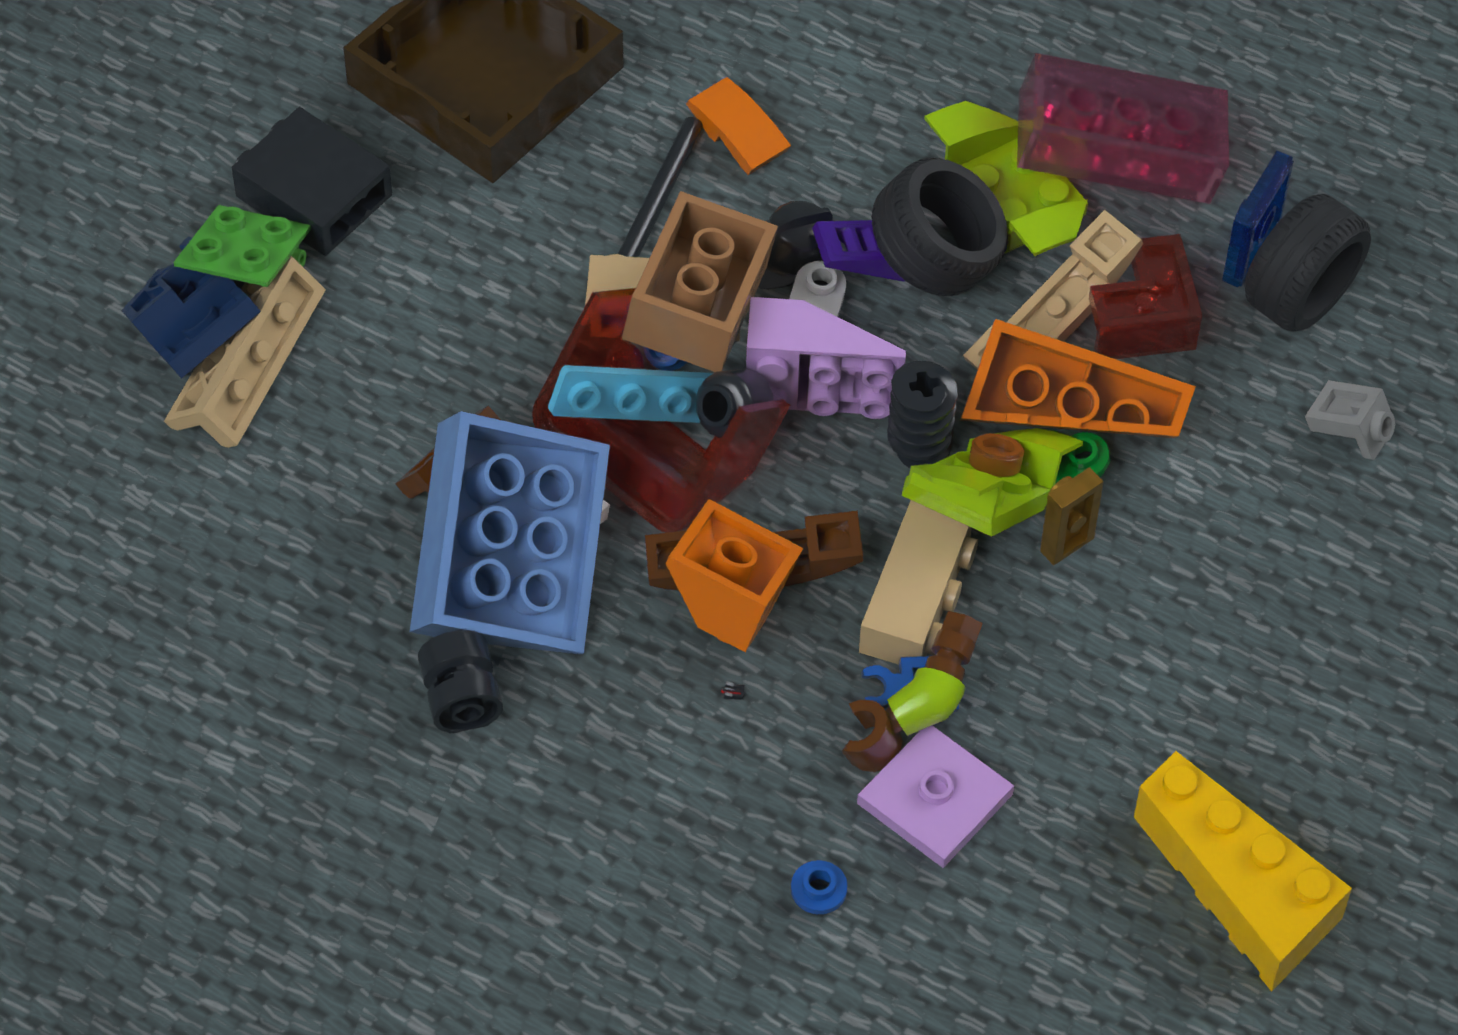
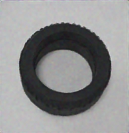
M925 158L909 164L880 191L873 204L871 215L873 233L884 259L902 279L926 293L944 297L964 293L996 268L1005 255L1008 245V229L1003 210L997 198L977 175L952 161L942 158ZM922 207L930 210L946 224L953 234L958 247L948 243L932 228L924 215Z
M1317 194L1303 199L1276 224L1252 260L1244 284L1247 301L1252 307L1282 329L1295 332L1311 327L1338 302L1361 269L1371 245L1369 224L1361 216L1330 195Z

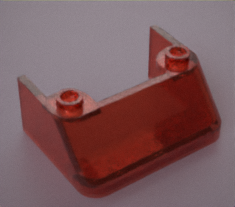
M636 288L592 292L534 403L532 412L534 426L538 429L609 444L605 488L656 529L665 533L687 530L708 499L719 504L753 474L791 405L781 399L739 406L723 437L718 438L714 436L706 450L670 421L553 416L548 409V405L563 366L644 369V360L639 349L630 341L622 339L631 298Z

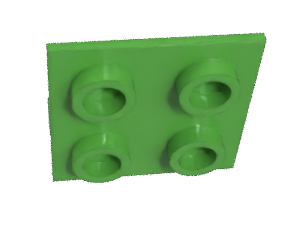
M218 205L176 258L174 266L268 287L291 256L304 267L306 251L299 249V245L311 230V225L290 221L283 217H272L244 211L237 207Z

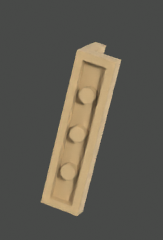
M292 256L268 287L244 283L241 290L249 296L261 312L195 367L164 420L170 428L178 431L200 425L221 446L229 448L238 445L326 290Z

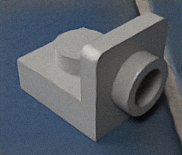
M1328 380L1305 415L1310 431L1355 438L1362 456L1371 460L1377 457L1385 442L1391 439L1395 429V418L1390 410L1383 389Z

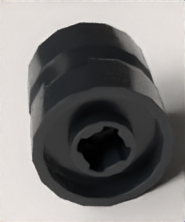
M471 630L446 632L431 638L422 645L418 652V662L424 685L428 689V702L433 723L439 730L447 733H458L486 727L498 719L503 711V703L497 680L492 674L493 664L487 641L480 633Z

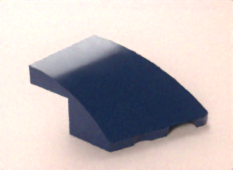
M190 236L179 245L182 251L192 239ZM174 264L158 269L147 281L143 289L121 310L181 379L261 312L249 296L236 286L231 279L175 267Z

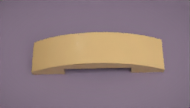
M1104 210L1070 245L1072 255L1021 306L1007 323L1064 342L1114 287L1143 245L1142 239ZM992 326L963 355L965 360L976 369H978Z

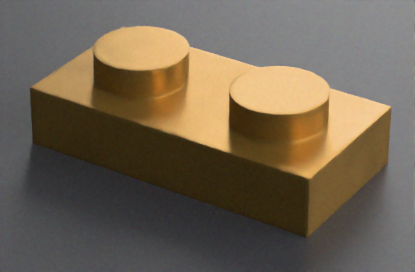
M1090 467L1074 478L1068 476L1061 479L1048 493L1040 552L1053 565L1094 539L1104 481Z

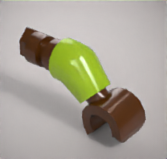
M948 611L942 628L937 632L931 648L935 656H929L924 668H919L916 671L913 680L887 699L889 707L884 709L880 703L872 700H857L849 703L854 715L865 729L874 727L868 737L859 741L849 740L843 748L842 753L853 766L862 771L874 773L882 770L901 751L903 740L900 732L904 730L907 736L946 720L954 712L965 692V685L962 683L965 669L961 665H967L970 662L983 623L966 614Z

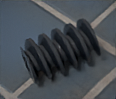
M930 361L906 363L895 371L891 380L887 429L888 443L893 451L897 453L901 462L910 469L913 465L934 464L949 456L952 449L953 426L955 424L956 401L958 397L957 384L950 372L941 365Z

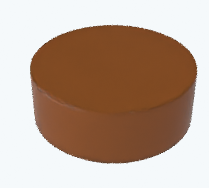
M994 433L982 434L972 441L969 463L976 470L994 476H1013L1021 470L1024 448L1011 437Z

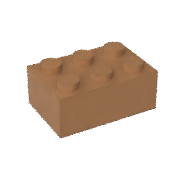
M680 191L632 295L622 339L713 372L722 371L749 310L750 299L755 296L767 268L778 226Z

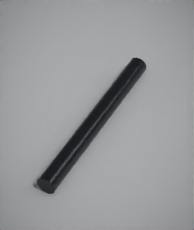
M685 118L618 252L619 255L639 257L703 128L701 121L697 118Z

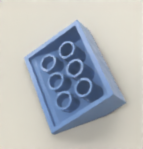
M462 411L439 422L410 632L436 637L446 632L471 630L480 633L486 639L487 644L584 654L610 445Z

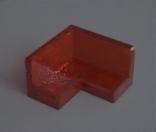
M1181 234L1140 238L1143 245L1131 262L1136 281L1090 286L1089 302L1097 330L1094 352L1113 359L1196 350L1202 312Z

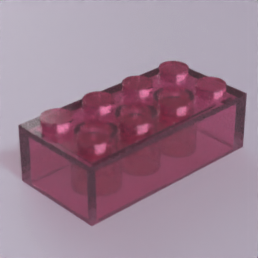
M1035 53L1019 90L1017 167L1210 204L1229 168L1228 90Z

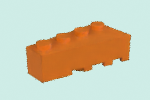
M995 319L960 421L1176 438L1179 437L1196 386Z

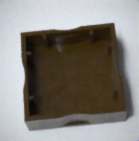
M403 0L390 7L343 47L348 85L491 183L496 182L624 68L623 31L576 0Z

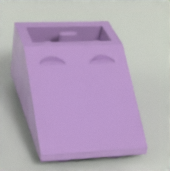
M751 297L746 369L748 368L760 373L769 383L774 397L773 413L788 409L805 410L815 415L829 416L839 412L862 414L870 419H882L889 415L891 380L895 371L905 364V350L804 300Z

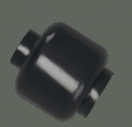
M748 368L717 371L708 376L698 388L695 400L696 413L701 425L711 435L721 439L753 436L767 426L774 410V397L769 383L760 373Z

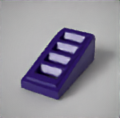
M872 220L817 221L812 227L826 268L905 281L890 267L880 252L873 233ZM841 243L845 244L847 251H843Z

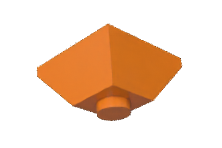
M708 499L669 555L666 566L697 627L717 637L720 641L746 652L765 623L803 548Z

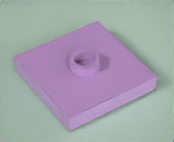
M932 725L920 730L858 794L857 804L944 868L1013 795L1014 785Z

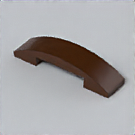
M858 510L805 516L806 528L773 532L803 548L784 587L829 576L864 561ZM687 530L645 535L650 586L679 591L666 566V562Z

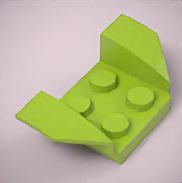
M968 101L953 104L925 115V121L946 146L945 160L952 161L969 169L990 188L1003 210L1008 229V245L1005 254L1026 245L1031 253L1037 256L1076 239L1083 216L1087 213L1088 199L1085 200L1038 141L1032 135L1026 134V124Z
M1039 428L994 433L1011 437L1024 448L1020 472L1013 476L999 477L978 471L971 466L969 455L974 439L971 438L969 439L967 451L957 452L934 464L911 466L910 473L906 476L901 496L992 537L1044 510L1048 500V493L1055 485L1062 456L1081 447L1083 441L1062 433Z

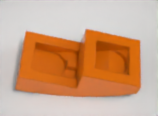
M728 77L689 99L686 103L693 115L701 121L703 129L714 142L721 139L740 167L748 175L787 152L791 146L760 106Z

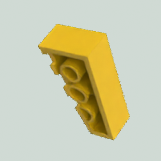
M1177 751L1140 785L1134 818L1173 868L1183 874L1195 890V896L1207 911L1211 910L1228 931L1229 939L1241 954L1245 953L1260 972L1259 977L1272 992L1341 921L1352 888Z

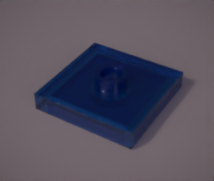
M1276 151L1250 195L1240 205L1233 222L1222 281L1237 288L1239 286L1242 287L1257 251L1272 229L1282 219L1294 163L1292 156Z

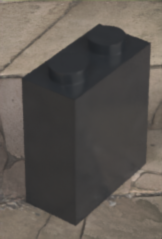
M300 106L286 119L276 122L269 131V134L251 150L244 151L231 167L236 197L263 215L283 217L290 221L311 225V230L302 241L325 257L392 196L390 165Z

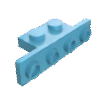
M565 365L559 373L548 409L553 416L700 423L696 413L695 401L698 388L705 378L714 373Z

